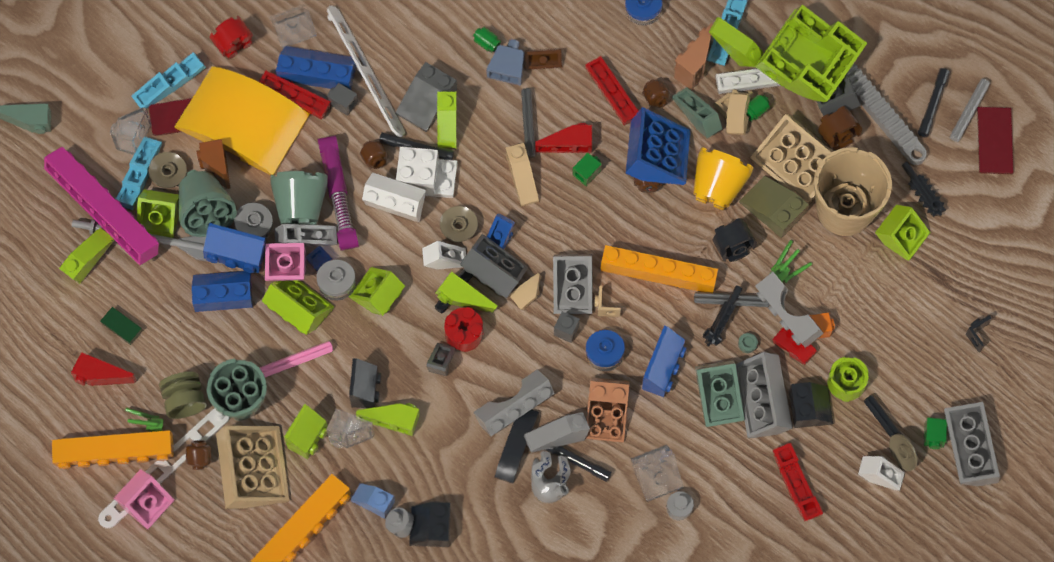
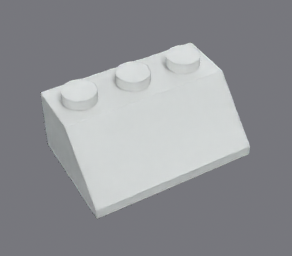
M372 172L365 183L362 200L365 205L419 222L426 190Z

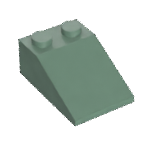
M730 360L695 366L705 426L710 427L745 421L735 362Z

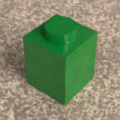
M587 153L573 167L572 175L587 187L601 172L602 164L600 159L595 155L592 156Z
M926 419L924 423V446H929L930 449L944 447L947 432L946 419Z

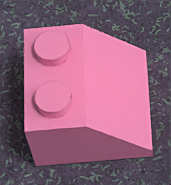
M304 243L266 244L265 281L304 280L306 270Z
M141 469L113 498L146 529H149L174 501L151 475Z

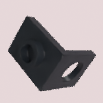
M990 315L982 320L978 318L973 321L965 334L978 352L982 351L984 344L976 332L989 325L992 319Z

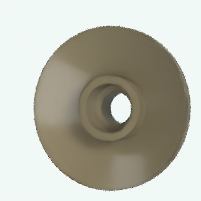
M163 152L151 160L149 176L160 187H176L186 177V164L175 153ZM166 170L171 171V174L166 175L164 172Z
M463 206L449 208L440 219L442 234L454 242L469 240L474 236L478 228V220L474 212ZM460 224L463 227L461 229H457L456 225Z
M901 434L893 435L889 442L893 458L903 470H914L917 466V455L914 446L905 436Z

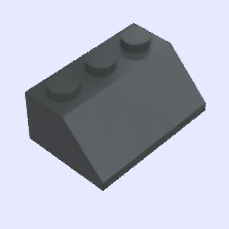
M481 234L460 263L466 272L472 273L483 284L490 286L498 295L505 298L509 296L528 269V266L483 234Z

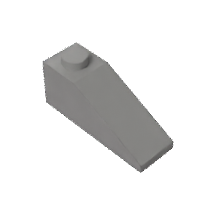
M282 224L275 228V243H304L305 247L337 245L336 226Z
M583 412L557 419L525 434L524 437L532 453L584 441L590 428Z

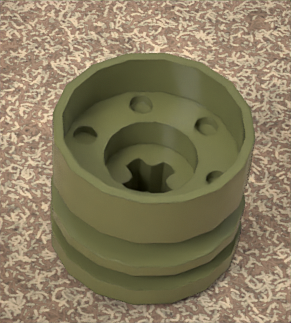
M181 372L160 381L159 388L162 392V398L165 399L164 407L168 418L180 419L190 417L202 412L207 407L204 394L200 391L202 386L199 382L198 373Z

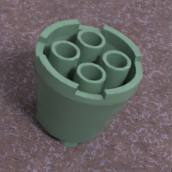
M190 170L179 184V221L185 232L195 237H206L209 223L228 228L234 222V218L237 215L235 203L214 174L207 171Z
M304 171L277 172L276 177L275 175H270L271 188L281 224L317 225L328 184V175L316 172L315 176H313L312 173Z
M236 359L224 361L214 368L207 385V395L212 406L219 413L236 421L245 420L255 415L261 407L267 392L266 380L260 368L251 361Z

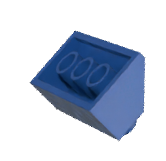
M285 46L279 55L276 74L291 83L327 89L335 88L340 83L351 90L356 64L350 56Z

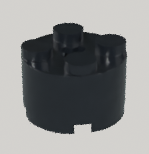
M742 218L734 220L727 226L722 225L715 229L716 234L713 237V243L725 262L726 259L729 262L740 260L749 254L748 250L751 247L754 250L757 246L756 239Z

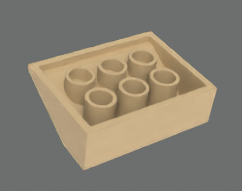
M785 114L750 158L781 185L795 192L809 204L815 198L814 177L820 162L834 151L794 117Z
M224 426L216 433L226 509H244L289 501L279 426Z

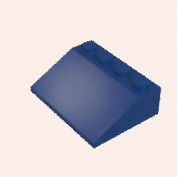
M642 107L631 120L625 173L641 181L685 185L690 130Z

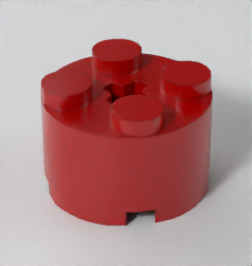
M236 16L237 19L235 20L233 17L225 20L215 28L217 32L214 35L213 33L210 34V40L222 56L228 59L235 57L237 51L242 47L246 49L253 43L251 41L253 34L240 16Z
M470 307L458 308L445 318V338L449 346L455 347L462 352L474 350L479 346L483 338V321L476 311Z

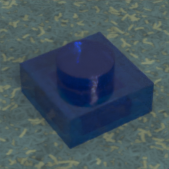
M318 246L305 257L317 272L324 263L333 260L321 246Z

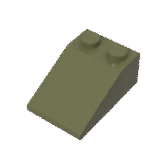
M766 176L739 201L740 204L781 239L807 213L809 206L795 192Z

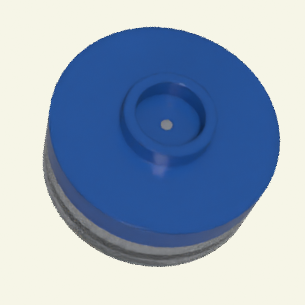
M625 0L626 15L635 24L650 25L656 22L662 14V0Z
M600 330L588 338L586 358L593 368L600 371H611L621 365L624 360L625 345L620 335L611 330Z

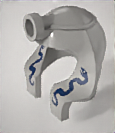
M542 451L540 462L538 459L533 460L531 487L533 494L539 501L554 503L560 500L562 496L568 494L569 490L566 483L571 469L567 457L558 456L560 470L552 479H546L543 474L547 468L551 467L550 452Z

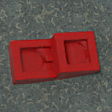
M783 327L772 339L773 343L789 352L790 357L805 365L817 350L811 344L806 348L802 343L797 345L791 337L793 332L790 329L786 331Z

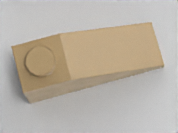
M524 143L506 147V159L521 207L539 202Z

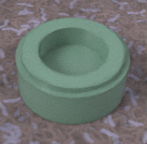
M751 333L741 335L738 341V347L744 353L754 352L758 345L756 336Z

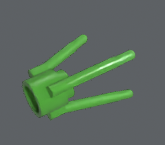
M792 240L788 242L770 272H774L781 282L784 281L785 283L812 265L809 262L789 274L790 269L787 266L800 252L797 249L784 264L781 263L793 243Z
M125 408L126 412L148 418L147 421L128 419V423L147 425L146 431L150 432L163 431V418Z

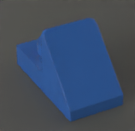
M498 213L495 216L487 238L504 249L513 236L511 231L515 222Z

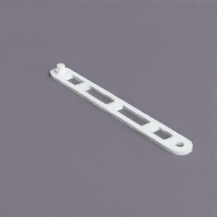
M329 6L327 8L328 20L333 21L391 130L397 136L402 137L405 135V130L341 12L336 7ZM339 23L342 24V26L344 27L346 33L343 32V30H342V28H341V26H340ZM350 43L353 44L364 66L361 65ZM367 75L371 77L382 99L379 98ZM385 108H388L393 119L389 117Z
M214 408L173 446L174 452L189 438L192 440L208 441L229 421L230 417L219 413ZM210 421L215 427L202 437L197 431L206 422ZM186 453L172 466L167 461H156L145 472L150 475L158 467L164 473L156 480L161 484L186 461ZM115 500L99 514V523L104 528L114 527L128 514L125 510L119 513L114 508L118 504ZM110 515L112 519L110 521H106V516Z

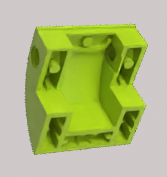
M802 4L797 9H794L755 67L773 81L795 94L814 101L827 102L865 48L867 42L839 21L831 26Z

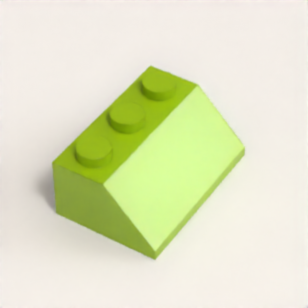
M300 280L275 281L271 283L261 301L270 310L275 311L283 320L291 323L299 332L305 335L316 330L334 308L331 303Z

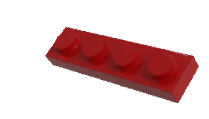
M600 56L585 64V69L623 125L625 126L630 123L639 111L603 58Z
M265 71L259 80V83L280 93L307 113L321 120L331 106L330 101L268 71Z

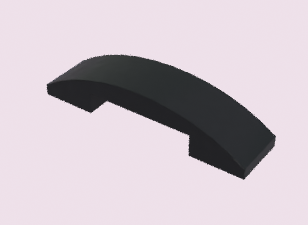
M531 409L514 421L505 443L495 478L514 483L527 445L524 435L533 431L539 415L538 411Z

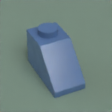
M361 483L351 498V502L386 519L395 503L393 495L378 487Z

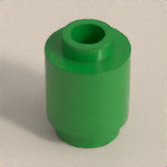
M479 27L473 34L474 42L487 52L494 53L501 44L499 37L486 27L482 29Z
M758 94L749 101L746 114L749 117V121L757 120L770 109V101L766 96Z

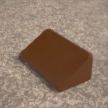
M561 48L524 50L525 70L562 68Z

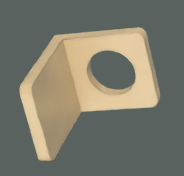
M599 286V295H595L594 306L598 307V316L620 317L621 308L601 307L602 286Z

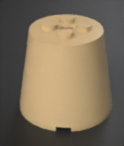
M855 147L838 149L827 155L820 162L814 177V191L817 215L827 230L837 235L851 236L862 232L884 208L891 194L892 179L885 163L869 151L868 153Z

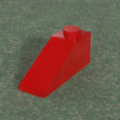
M578 123L535 142V152L592 153V125Z
M82 352L71 371L74 381L81 385L97 386L136 382V377L133 373Z

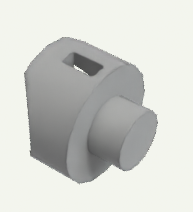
M682 491L671 494L666 506L668 515L673 520H683L689 517L694 507L693 499L688 493Z
M395 508L386 517V528L397 537H407L413 525V515L403 508Z

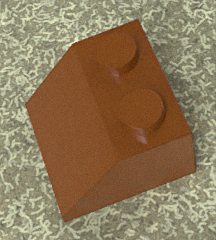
M222 139L199 143L200 150H197V157L200 168L213 173L223 187L231 189Z

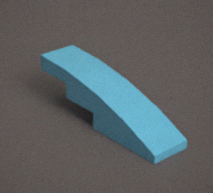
M728 0L722 19L738 30L748 0ZM714 39L707 61L725 66L729 54Z
M192 52L181 63L176 62L163 74L159 72L135 92L132 98L141 110H145L150 105L159 102L179 89L206 67L199 57Z
M147 137L143 138L129 163L130 168L122 181V188L116 197L122 204V207L130 210L134 209L138 197L149 178L151 160L158 155L162 142Z

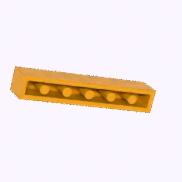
M605 245L601 261V271L698 292L713 293L718 272L716 268Z
M170 430L52 440V463L56 467L58 466L59 469H69L70 465L90 467V464L98 463V466L110 465V462L129 464V461L137 460L138 463L149 462V459L168 461L170 457H174L173 434Z
M331 474L257 553L251 562H292L296 558V553L299 549H304L309 544L311 536L314 533L318 534L324 527L323 523L327 519L331 520L336 515V509L349 501L350 488Z

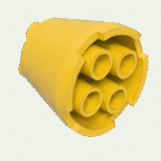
M701 147L697 158L693 194L696 201L706 204L707 201L714 204V208L724 211L725 207L728 208L750 178L754 167L750 164L744 166L739 158L718 150L707 152L706 148Z

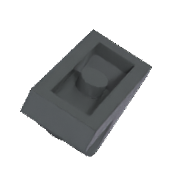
M437 342L426 365L428 371L447 376L449 364L456 348Z

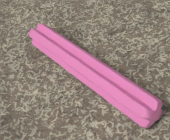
M330 341L262 366L260 370L263 372L264 377H268L333 351V347Z

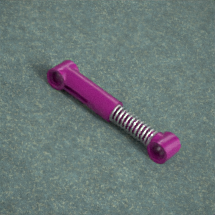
M336 135L317 138L324 172L328 175L327 189L334 205L335 217L338 223L337 237L340 251L358 248L356 229L353 228L350 220V211L346 199L348 192Z

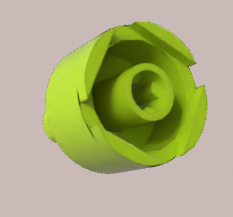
M842 357L832 365L827 379L830 392L844 402L859 398L865 391L868 383V368L858 358Z

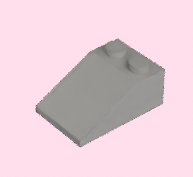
M554 254V314H561L562 311L567 314H592V254Z

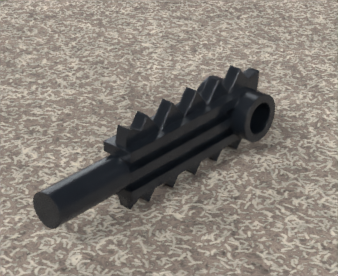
M908 162L903 163L902 167L910 177V182L908 183L911 186L910 190L916 191L914 196H919V202H924L923 207L928 208L927 213L933 217L941 216L942 212L946 211L943 207L945 202L939 200L940 196H935L936 191L931 190L932 185L927 184L928 179H925L924 175L917 176Z
M735 286L728 301L724 302L711 328L705 330L703 338L706 339L705 343L708 347L711 344L717 346L721 342V333L736 306L734 304L742 291L740 286Z

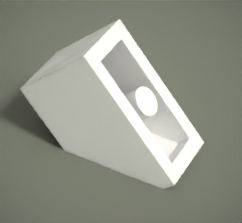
M440 241L422 248L424 266L437 270L461 268L460 263L466 256V248Z
M863 456L858 475L870 483L900 491L905 472L882 456Z

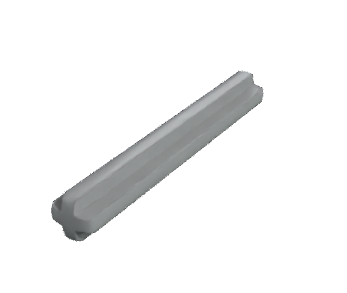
M984 78L980 80L950 135L951 140L955 142L960 140L989 87L990 82Z

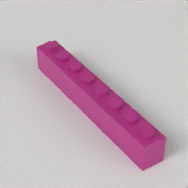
M60 147L44 157V169L140 266L158 255L159 242L157 238L151 236L144 225L139 224L134 219L132 213L127 212L122 207L120 201L115 200L110 195L108 189L103 188L98 183L96 177L91 176L86 171L85 166L81 163L79 164L74 159L71 152H67L63 147Z

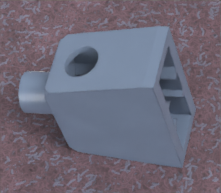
M510 39L507 47L502 45L497 47L487 67V78L521 86L524 51L518 49L520 43L517 40Z

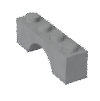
M774 272L770 273L755 286L759 290L756 293L763 302L767 300L770 304L768 309L774 316H780L782 319L780 324L786 331L790 329L793 332L791 337L797 345L802 343L806 348L823 334L809 315L793 316L786 312L784 300L789 290Z
M537 369L522 379V387L513 398L500 403L489 401L474 411V414L480 426L490 436H493L555 393L549 380Z

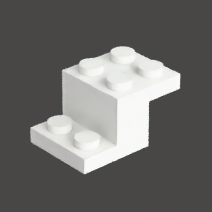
M400 147L396 174L397 181L426 190L425 196L453 198L457 161L438 159V150Z

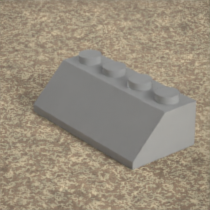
M763 352L737 363L736 371L747 437L757 438L778 435L792 429L779 355Z
M978 402L944 408L960 484L983 486L998 483L1000 475L984 403Z

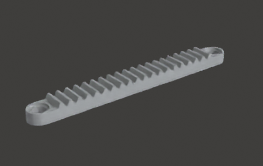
M853 64L847 74L860 104L908 162L913 165L922 164L927 153L926 149L918 141V137L913 135V131L909 130L908 125L904 124L903 119L899 118V115L885 101L880 92L876 91V87L872 86L871 81L867 80L866 75L862 74L861 69H858L857 65ZM919 151L922 157L916 159L912 157L911 153Z

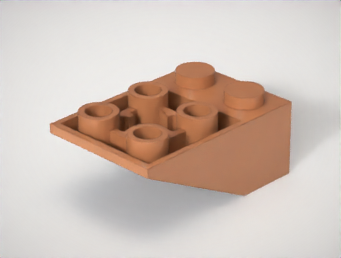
M712 23L707 28L704 27L696 41L692 40L687 46L686 52L684 54L680 53L675 60L674 78L691 91L704 76L712 35L709 33L713 25Z
M591 377L587 410V423L590 429L585 439L624 442L630 381Z

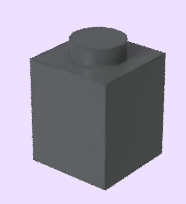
M340 83L335 88L332 87L328 93V101L331 102V106L347 116L358 102L357 94Z
M562 311L554 327V336L572 343L579 328L580 319Z

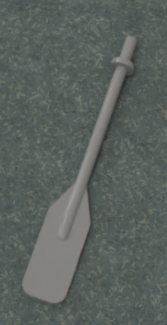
M74 219L72 221V227L89 230V234H93L97 229L102 228L94 219H92L91 223ZM150 234L155 236L161 244L177 246L196 260L207 261L203 256L206 237L190 236L175 239Z

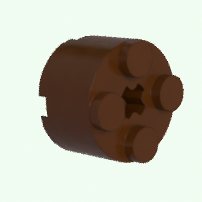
M845 106L840 107L831 115H824L820 119L821 125L818 129L819 134L831 150L833 148L835 150L846 148L854 142L853 138L855 135L859 137L862 132V126Z

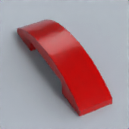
M788 443L773 449L772 451L783 481L803 520L806 522L823 515L816 496H813L799 466V459L792 444Z

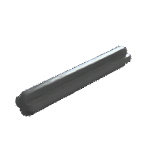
M524 88L521 90L525 149L528 158H534L536 152L532 94L530 88Z
M695 292L694 302L723 305L724 302L728 301L731 294ZM740 294L734 305L769 307L770 304L767 300L763 302L758 295Z

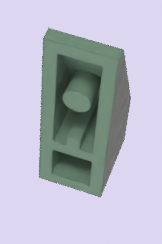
M686 87L672 96L674 102L694 127L706 138L722 129L718 113L689 88Z
M48 103L0 105L1 120L37 134L51 132V109Z

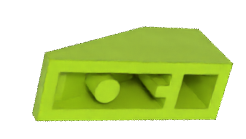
M716 18L709 33L739 66L755 67L763 51L745 34L722 18Z
M437 92L438 147L456 148L457 92Z
M102 228L97 229L67 257L59 269L81 284L113 243L114 239Z
M452 271L435 292L438 295L437 298L445 304L449 303L450 305L465 308L470 307L491 313L497 308L495 303Z
M401 403L356 411V418L359 421L413 436L420 416L419 409L410 403L405 405Z

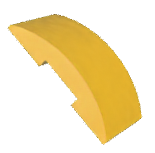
M212 66L175 125V128L202 142L222 139L224 150L240 157L241 161L269 175H275L310 114L285 96L251 78L227 69Z

